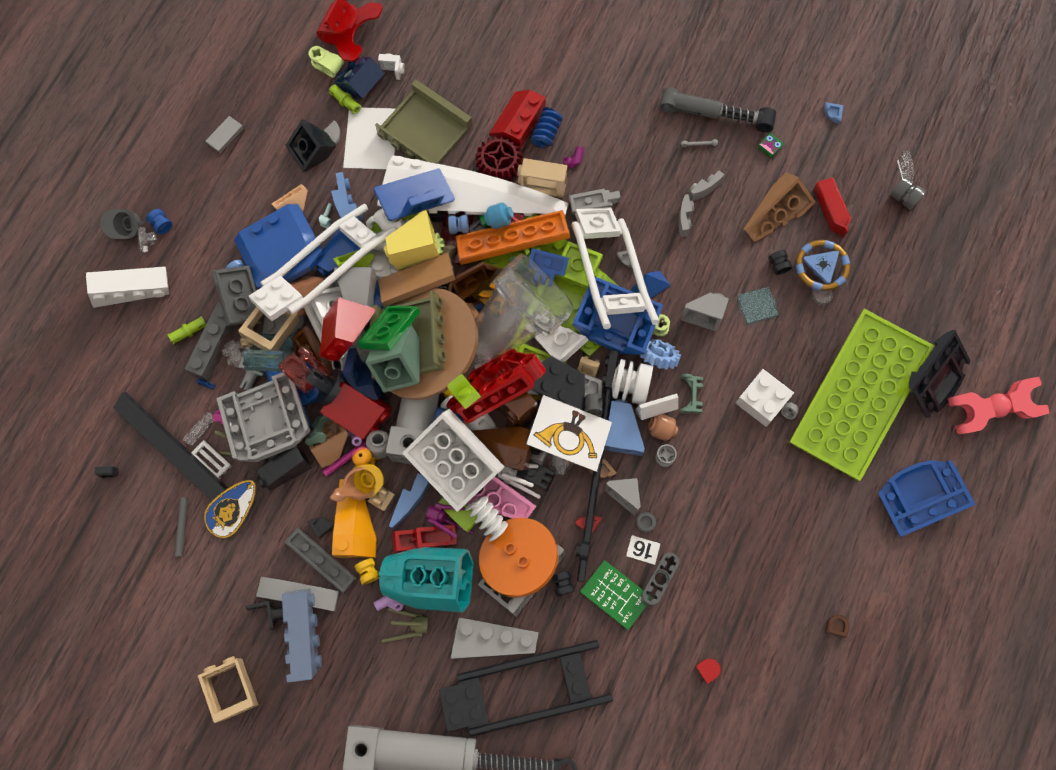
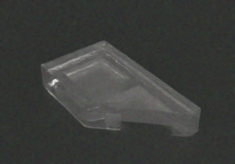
M910 150L903 151L897 160L902 179L906 176L913 181L914 164Z

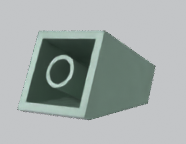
M412 324L391 351L370 350L365 363L383 392L416 385L420 382V338Z

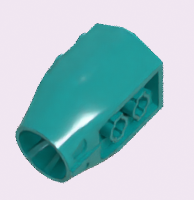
M421 547L388 555L384 558L379 572L380 591L383 596L416 609L464 612L470 604L474 562L467 549Z

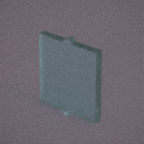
M769 287L737 295L741 306L740 311L743 312L747 324L779 315L775 305L776 300L773 299Z

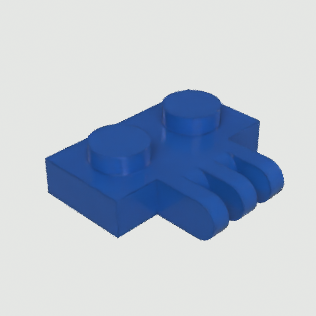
M532 248L527 267L536 269L535 283H538L539 277L542 276L541 284L545 285L547 278H550L548 286L552 287L556 274L565 276L569 257Z

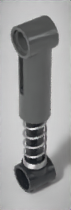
M675 88L663 89L659 108L667 113L679 111L713 119H719L722 116L726 119L732 118L733 121L735 119L740 120V122L747 121V124L751 122L761 132L773 131L777 113L770 107H763L759 111L754 110L753 112L748 109L742 110L741 107L738 109L734 108V106L727 107L726 104L723 106L722 101L682 94Z

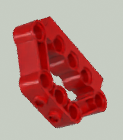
M510 349L469 374L468 382L481 396L478 400L465 409L453 396L446 406L453 413H458L469 424L534 388V381L544 375L546 368L535 353L525 354L517 352L516 349Z

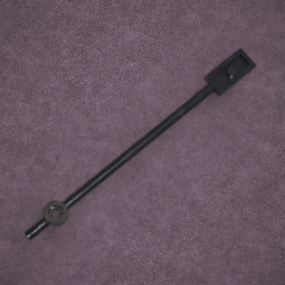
M610 350V356H606L605 367L608 370L607 374H603L602 385L605 386V395L601 418L608 421L613 394L612 383L619 358L618 351ZM604 450L597 472L593 470L583 541L581 545H577L576 556L580 557L577 574L578 582H585Z

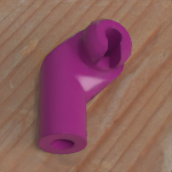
M576 147L573 157H565L563 159V164L567 165V169H572L581 164L584 148Z

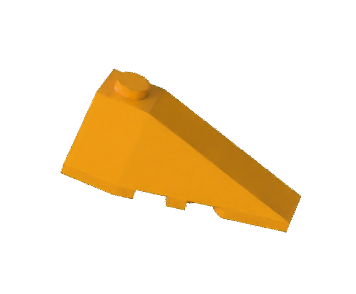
M340 479L339 487L343 486L344 479ZM347 497L345 500L337 502L332 556L336 558H376L377 537L371 522L366 499L356 500Z

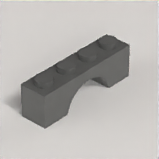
M217 302L185 367V370L191 376L209 382L217 366L216 357L222 340L228 333L233 332L236 325L227 326L220 302Z

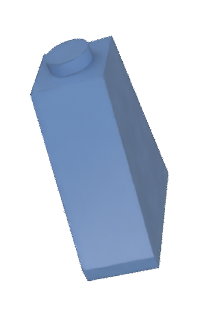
M621 399L612 401L609 421L612 424L604 450L643 456L645 448L632 405Z

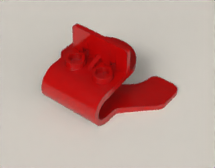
M335 0L334 3H331L316 35L321 41L330 45H336L343 61L354 62L362 52V47L354 43L356 30L364 22L379 18L383 6L380 3L370 2L357 9L353 4H349L347 0Z

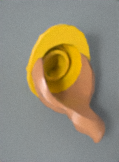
M371 464L354 467L346 475L343 486L334 490L330 500L341 502L347 497L362 500L374 496L383 486L384 477L378 467Z

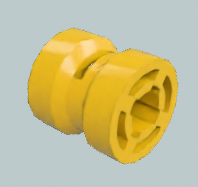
M373 558L366 559L354 566L356 572L361 576L360 582L362 585L379 579V572L375 570Z

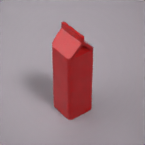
M834 178L819 181L813 189L831 231L841 235L843 239L849 231L847 227L851 221V216Z

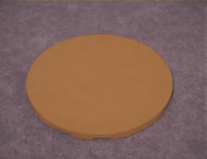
M433 288L391 305L396 306L430 297L431 290L440 296L443 301L441 310L444 318V325L442 327L445 336L444 352L446 354L444 370L420 375L419 384L391 390L390 392L396 396L409 400L432 398L434 395L449 390L447 385L460 374H465L471 366L478 346V327L476 326L475 316L470 307L460 297L450 291Z

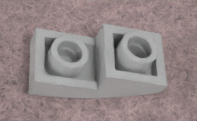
M718 170L715 175L711 174L707 181L701 179L698 184L694 183L689 190L690 201L703 198L715 190L722 183L725 174Z
M688 194L684 196L679 212L678 226L680 238L688 236L689 230L692 227L690 218L692 211H694V203L692 200L690 201Z

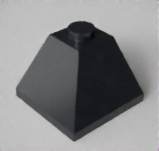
M301 119L286 143V147L303 172L328 159L336 147L327 132L304 119Z

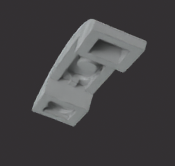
M261 577L256 597L282 601V594L286 591L311 589V594L315 596L314 608L335 612L339 591Z

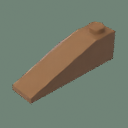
M786 172L773 184L744 227V231L753 242H756L772 233L780 225L784 226L788 224L789 220L795 217L799 218L816 202L800 178Z

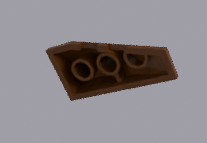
M517 426L471 431L503 466L519 470L529 469L533 447L527 445L531 429Z

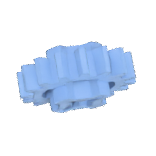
M652 339L648 343L645 354L640 355V358H645L644 362H648L651 366L656 365L658 368L668 369L670 367L674 369V366H678L681 354H679V350H674L675 346L668 342L664 343L662 340Z

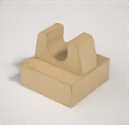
M588 356L582 357L578 371L595 378L600 365L599 360L593 361L588 359Z
M382 487L377 494L369 498L368 503L386 512L396 495Z

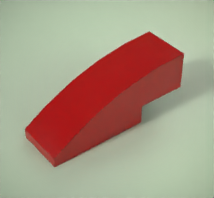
M455 524L443 525L456 534ZM437 526L394 531L392 533L394 554L421 547L441 548L457 545L456 538L448 535Z

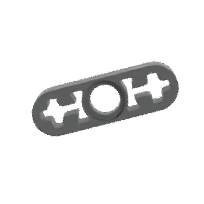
M666 553L660 559L641 594V601L644 605L652 607L660 601L679 566V558L674 553ZM669 558H670V559L673 560V561H672V564H673V565H671V566L668 568V570L665 571V570H663V569H664L665 566L667 565V561H668ZM657 574L663 575L666 580L665 584L660 585L656 583L655 576ZM653 588L657 589L653 595L655 599L649 601L647 594H649L653 590Z

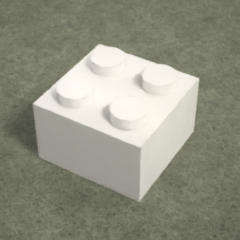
M762 369L739 397L736 404L767 427L794 392Z

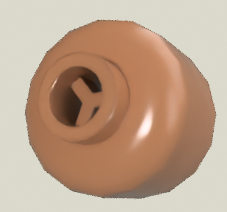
M665 414L651 417L648 424L651 436L663 441H668L671 437L674 438L678 432L676 420Z

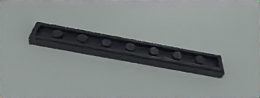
M127 392L120 395L113 408L211 501L228 489L221 480Z

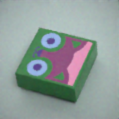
M769 133L757 148L772 158L783 147L784 143Z

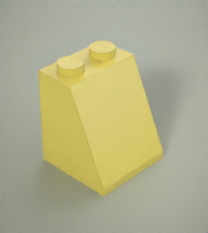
M426 210L420 212L385 238L387 244L384 246L386 257L389 258L390 264L394 265L397 271L440 256L434 228Z

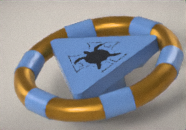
M815 240L807 243L800 249L796 257L795 267L798 276L807 286L819 291H830L839 288L846 282L850 274L851 264L847 253L838 244L828 240ZM815 247H825L834 250L832 252L805 256ZM839 255L843 264V272L837 280L830 283ZM803 261L812 269L814 275L820 277L826 284L812 281L805 274Z

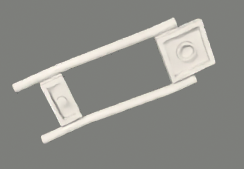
M363 204L334 222L277 272L261 281L262 288L249 295L250 301L271 321L287 311L293 315L312 302L364 255L385 242V238L396 231V228L392 227L377 237L373 231L356 218L368 210L367 205ZM340 229L344 235L361 249L303 298L283 276L336 230Z
M611 207L576 209L575 216L578 222H573L571 226L578 243L591 295L603 328L609 329L611 327L607 315L644 312V310H647L652 324L657 325L660 321L648 295L632 239L624 219L621 218L617 221ZM620 234H622L640 293L606 295L600 298L584 239L620 237Z

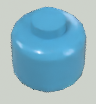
M505 203L491 205L484 214L485 221L493 229L509 226L511 218H513L512 208L508 207Z

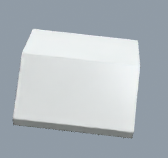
M674 394L640 404L635 409V413L641 420L677 410L678 395Z

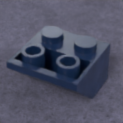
M361 57L354 62L349 61L348 67L337 75V80L334 84L344 92L349 93L353 98L363 99L384 75V72L371 57Z

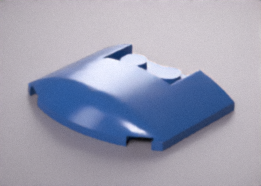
M930 460L909 466L891 477L882 490L880 489L878 492L900 537L976 505L953 461L949 460L947 462Z

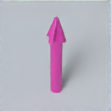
M362 441L359 446L354 447L340 457V459L336 460L335 463L322 470L327 477L351 460L352 453L356 449L361 447L367 448L366 441Z

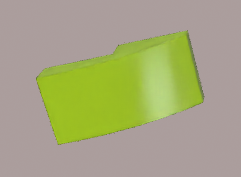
M444 497L438 502L443 505H450ZM444 509L467 533L476 524L474 521L477 515L469 516L473 511L472 509L467 511L459 510L458 512L456 510Z

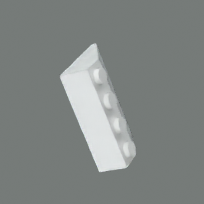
M450 408L443 412L402 452L457 512L504 468L503 464Z

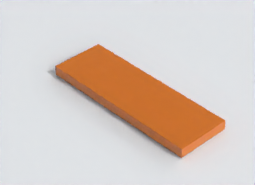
M560 210L511 222L509 226L499 229L491 227L455 237L459 261L463 265L570 238V233L564 212Z

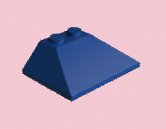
M595 276L600 298L606 295L634 293ZM588 286L572 325L583 336H586L589 341L618 351L620 354L644 355L655 328L647 310H644V312L607 315L611 327L604 329L596 310L590 287ZM651 300L659 318L663 304Z

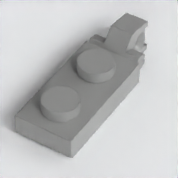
M605 188L569 196L572 215H575L576 209L612 207V204L618 203L621 200L619 191L609 192Z

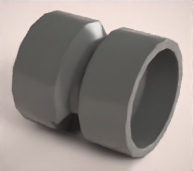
M905 176L890 196L896 201H903L902 205L911 211L927 191L919 185L914 186V182Z

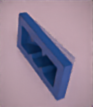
M660 271L646 273L643 276L650 299L670 287V283ZM637 283L629 291L640 293Z

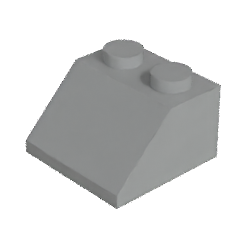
M708 293L687 303L680 320L716 332L722 321L729 299L720 293Z

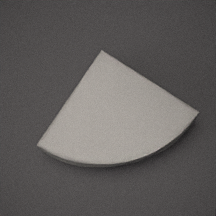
M334 120L324 131L328 133L334 144L337 145L340 141V128Z
M617 252V258L620 263L628 268H632L628 252Z

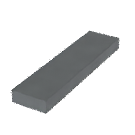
M297 527L284 542L343 594L358 579L300 528Z

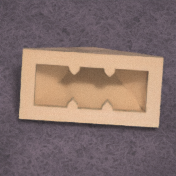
M301 184L273 202L272 206L278 210L287 204H298L303 211L308 190Z

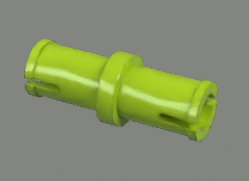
M337 85L330 87L329 94L336 98L341 106H345L353 114H357L361 110L359 108L361 105L352 99L349 93H345Z
M200 316L188 324L184 323L183 327L167 335L173 345H175V343L188 336L192 337L194 333L205 328L206 322Z

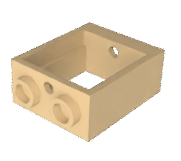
M523 159V164L518 167V184L552 197L564 198L567 183V165Z
M256 307L238 331L243 339L274 357L300 319L297 314L298 312L293 315L289 311L285 312L284 315L289 318L272 341H269L252 331V328L264 314Z
M235 656L223 660L222 665L218 667L215 665L203 669L204 673L198 675L214 723L223 722L259 705L243 659H235ZM236 667L247 699L221 710L210 678Z

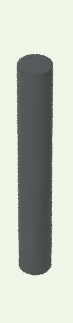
M180 497L174 557H183L188 506L187 497Z

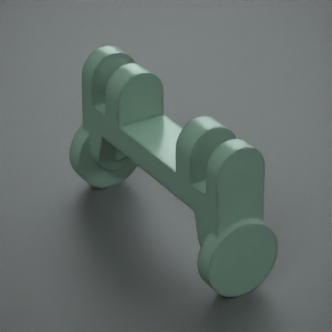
M682 374L681 379L685 380L691 387V400L686 407L680 409V413H703L702 409H696V407H703V402L696 401L697 389L703 388V384L697 383V381H703V377Z
M323 414L316 417L312 424L314 430L308 434L305 443L309 446L316 443H324L326 435L322 433L325 423L332 420Z

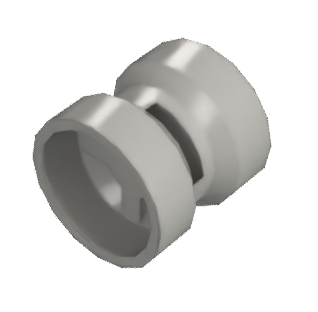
M669 444L659 447L655 455L656 463L661 467L671 466L677 457L676 449Z

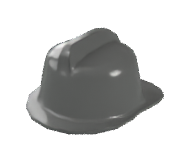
M127 209L107 210L101 217L103 232L113 239L133 238L140 231L141 225L144 224V221H141L135 212Z

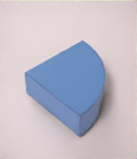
M826 102L824 105L826 116L831 121L840 124L843 105Z

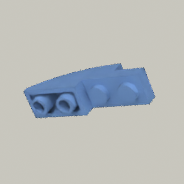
M343 172L336 173L338 190L331 192L340 218L355 210L357 205L356 203L353 204L352 195H348V189H351L349 179L344 177ZM363 214L356 217L360 222L364 220Z

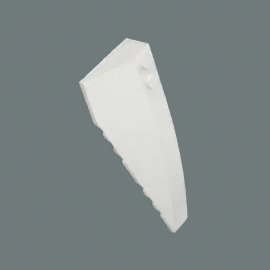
M392 155L383 180V184H387L440 168L455 200L454 202L428 209L429 213L448 211V214H456L459 211H464L465 214L484 215L489 206L505 203L508 207L512 208L513 213H524V216H532L535 213L544 215L563 210L564 216H566L568 208L567 202L516 183L465 169Z

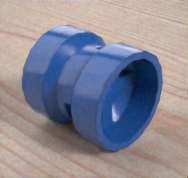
M161 209L152 210L146 217L147 222L153 226V229L159 235L167 233L172 228V222L165 218V214Z

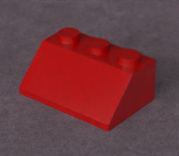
M532 90L514 92L489 135L492 137L496 136L497 139H501L503 135L504 140L510 137L511 142L516 141L517 146L522 148L537 124L543 108L546 107V97Z

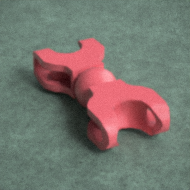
M1040 377L1016 381L1010 386L1006 394H993L986 399L972 392L948 398L949 406H961L967 412L965 422L955 427L957 434L980 431L987 425L990 418H1002L1009 413H1015L1024 419L1049 414L1048 405H1036L1030 398L1032 389L1042 384Z

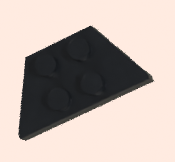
M553 356L548 357L542 362L546 372L542 377L534 381V388L531 390L541 396L545 395L585 411V374Z

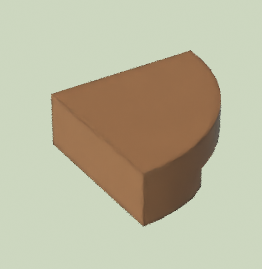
M604 458L600 478L615 476L617 474L616 471Z

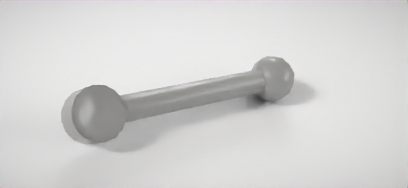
M713 139L712 141L701 142L682 141L681 147L693 145L717 146L718 140Z

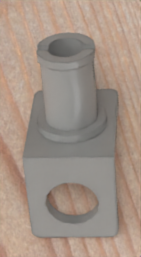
M247 346L239 364V367L244 368L246 371L239 386L244 390L252 389L257 376L267 378L266 374L249 367L256 349Z

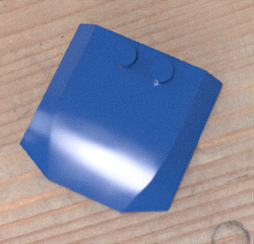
M287 204L238 232L234 241L246 266H250L256 287L260 289L262 288L261 281L277 272L311 243L316 236L298 204ZM321 245L287 272L283 278L290 283L313 270L320 255L323 257L325 254Z

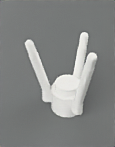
M529 464V468H538V465ZM504 466L498 473V479L504 480L503 482L511 484L538 499L541 497L534 491L518 484L521 483L529 487L534 486L533 483L516 477L517 470Z

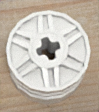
M621 359L615 369L612 383V398L617 399L618 393L621 391L623 392L622 401H625L628 393L632 394V403L644 404L647 399L653 366L640 363L638 370L634 371L633 361H630L629 368L624 369L625 360Z

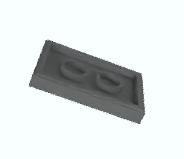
M250 266L213 270L212 276L227 326L244 324L256 308L249 298V295L257 291ZM264 314L258 321H263L265 319Z

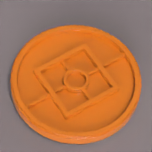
M513 518L506 521L508 526L498 538L489 541L492 535L486 536L479 553V567L484 580L493 590L508 597H524L539 591L550 581L558 563V547L553 535L540 522L529 518Z

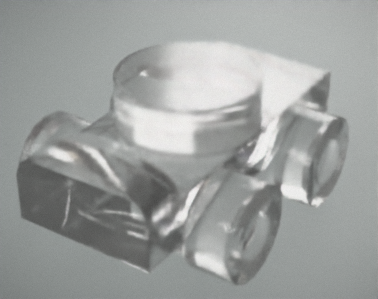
M233 340L224 345L225 349L221 351L225 357L229 355L230 358L226 360L229 366L234 365L237 369L240 368L239 364L244 351L240 352L241 344L239 341L235 343Z

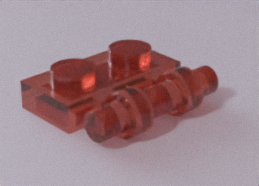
M302 346L298 350L301 357L298 358L292 353L278 364V368L306 395L314 386L306 380V375L310 369L304 363L308 362L314 367L313 370L326 376L330 372L322 362L320 363L314 357L310 350H306Z

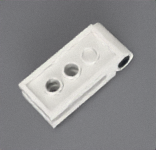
M340 287L325 289L304 307L320 343L323 317L338 297L344 299ZM364 328L350 346V348H357L362 362H366L370 349H360L357 344L366 333ZM348 350L339 361H332L333 369L339 368L342 371L344 370Z

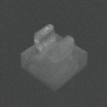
M138 227L140 252H148V245H156V233L150 232L146 234L145 227Z

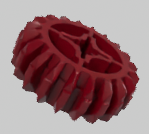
M503 135L501 139H497L494 136V140L488 138L487 143L482 141L481 147H478L475 154V165L478 166L477 170L479 173L511 181L512 176L517 177L519 165L523 164V153L521 152V147L517 146L516 141L511 142L510 137L504 140ZM485 161H489L495 168L490 167Z

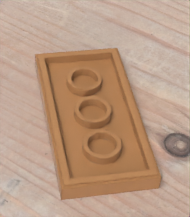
M448 252L378 279L383 306L392 305L456 280Z

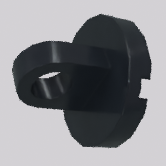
M339 368L334 369L328 376L311 369L306 375V380L314 387L320 389L317 401L319 404L326 406V404H331L341 390L339 384L345 381L343 371Z

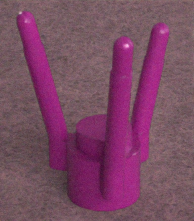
M437 502L436 506L431 505L426 514V519L429 523L434 524L453 538H457V535L440 523L455 524L456 528L466 532L457 523L446 519L447 513L444 509L455 510L451 505H443Z

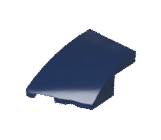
M350 348L343 370L344 377L358 392L368 398L378 400L384 394L378 382L372 378V373L367 364L362 362L357 348Z

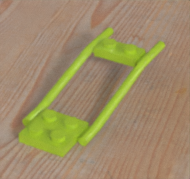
M568 241L562 256L569 257L565 276L556 274L555 277L587 289L589 284L577 244ZM587 248L594 276L603 279L604 274L596 272L602 261L603 254ZM547 278L545 285L541 284L540 281L511 349H516L517 352L525 354L535 353L538 359L542 361L551 355L527 344H522V341L550 278ZM573 326L572 330L579 334V331Z

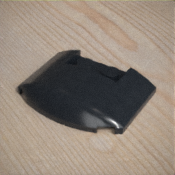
M951 330L934 341L936 347L930 352L925 362L919 367L917 372H911L909 390L926 418L931 417V412H939L947 405V399L955 395L966 375L962 372L964 364H970L971 360L956 330Z

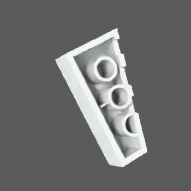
M166 267L86 273L87 294L93 308L169 295Z

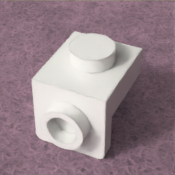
M379 54L380 68L382 70L395 71L396 80H400L401 74H404V63L401 62L400 55Z

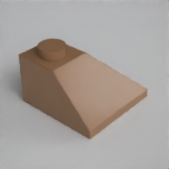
M333 420L325 423L322 433L326 435L325 442L309 446L322 468L330 466L340 459L348 435L346 429Z

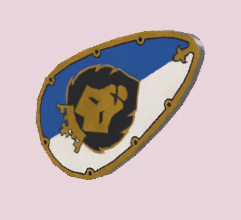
M246 480L234 484L208 505L205 510L204 520L210 533L216 537L226 538L234 535L239 530L255 500L257 485L254 480Z

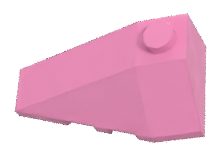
M496 476L465 504L469 505L477 498L487 496V503L491 502L493 504L492 509H497L498 514L512 519L528 518L536 508V505Z

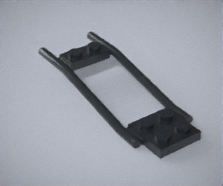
M598 640L457 674L459 685L439 689L447 732L468 727L469 735L473 737L612 702L611 693L594 698L590 697L580 652L599 648ZM560 658L570 704L488 723L479 677Z

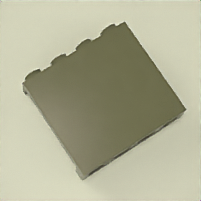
M415 79L411 84L412 91L382 125L375 124L377 135L384 141L388 140L396 150H402L409 159L440 164L472 128V118Z
M431 290L430 297L396 305L417 306L421 311L412 323L414 330L420 338V375L444 370L446 354L444 352L445 336L442 327L444 325V318L441 310L443 301L440 296ZM378 305L369 306L375 308V312L370 318V327L386 308L381 309Z

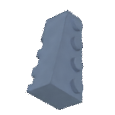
M311 589L286 591L282 594L283 622L284 624L288 623L284 634V641L286 644H289L285 659L286 664L290 665L291 674L286 675L287 682L311 680L322 667L321 655H318L317 647L320 646L319 635L315 633L317 615L313 614L315 596L311 594Z

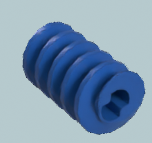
M544 107L538 124L535 127L536 130H534L533 136L530 139L531 143L539 148L552 146V140L556 137L557 128L560 127L563 117L554 109Z

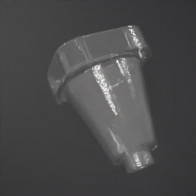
M523 254L518 255L494 278L495 289L475 320L478 327V346L473 361L476 363H481L483 360L489 362L510 349H516L540 334L550 336L567 320L574 310L569 297L529 257Z

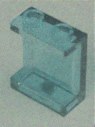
M257 333L269 341H272L276 335ZM293 335L288 336L278 351L261 350L256 346L253 350L245 349L243 352L244 369L250 371L284 372L293 355Z

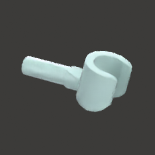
M328 203L325 213L319 217L320 226L326 229L332 222L328 218L332 208L330 203Z

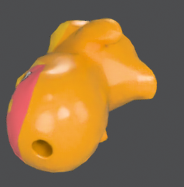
M361 447L352 453V461L355 467L363 464L375 465L376 458L372 457V453L368 448Z

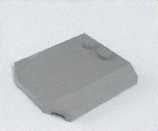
M291 370L272 376V381L237 394L234 391L216 398L231 454L235 461H261L294 448L310 432Z

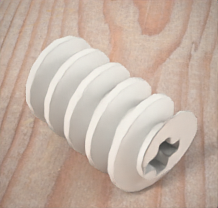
M483 496L471 502L465 508V511L473 510L469 516L477 515L474 522H482L479 529L487 528L484 535L491 534L492 536L489 541H493L505 531L508 523L502 521V515H497L498 510L492 509L493 504L491 502L487 503L488 497Z

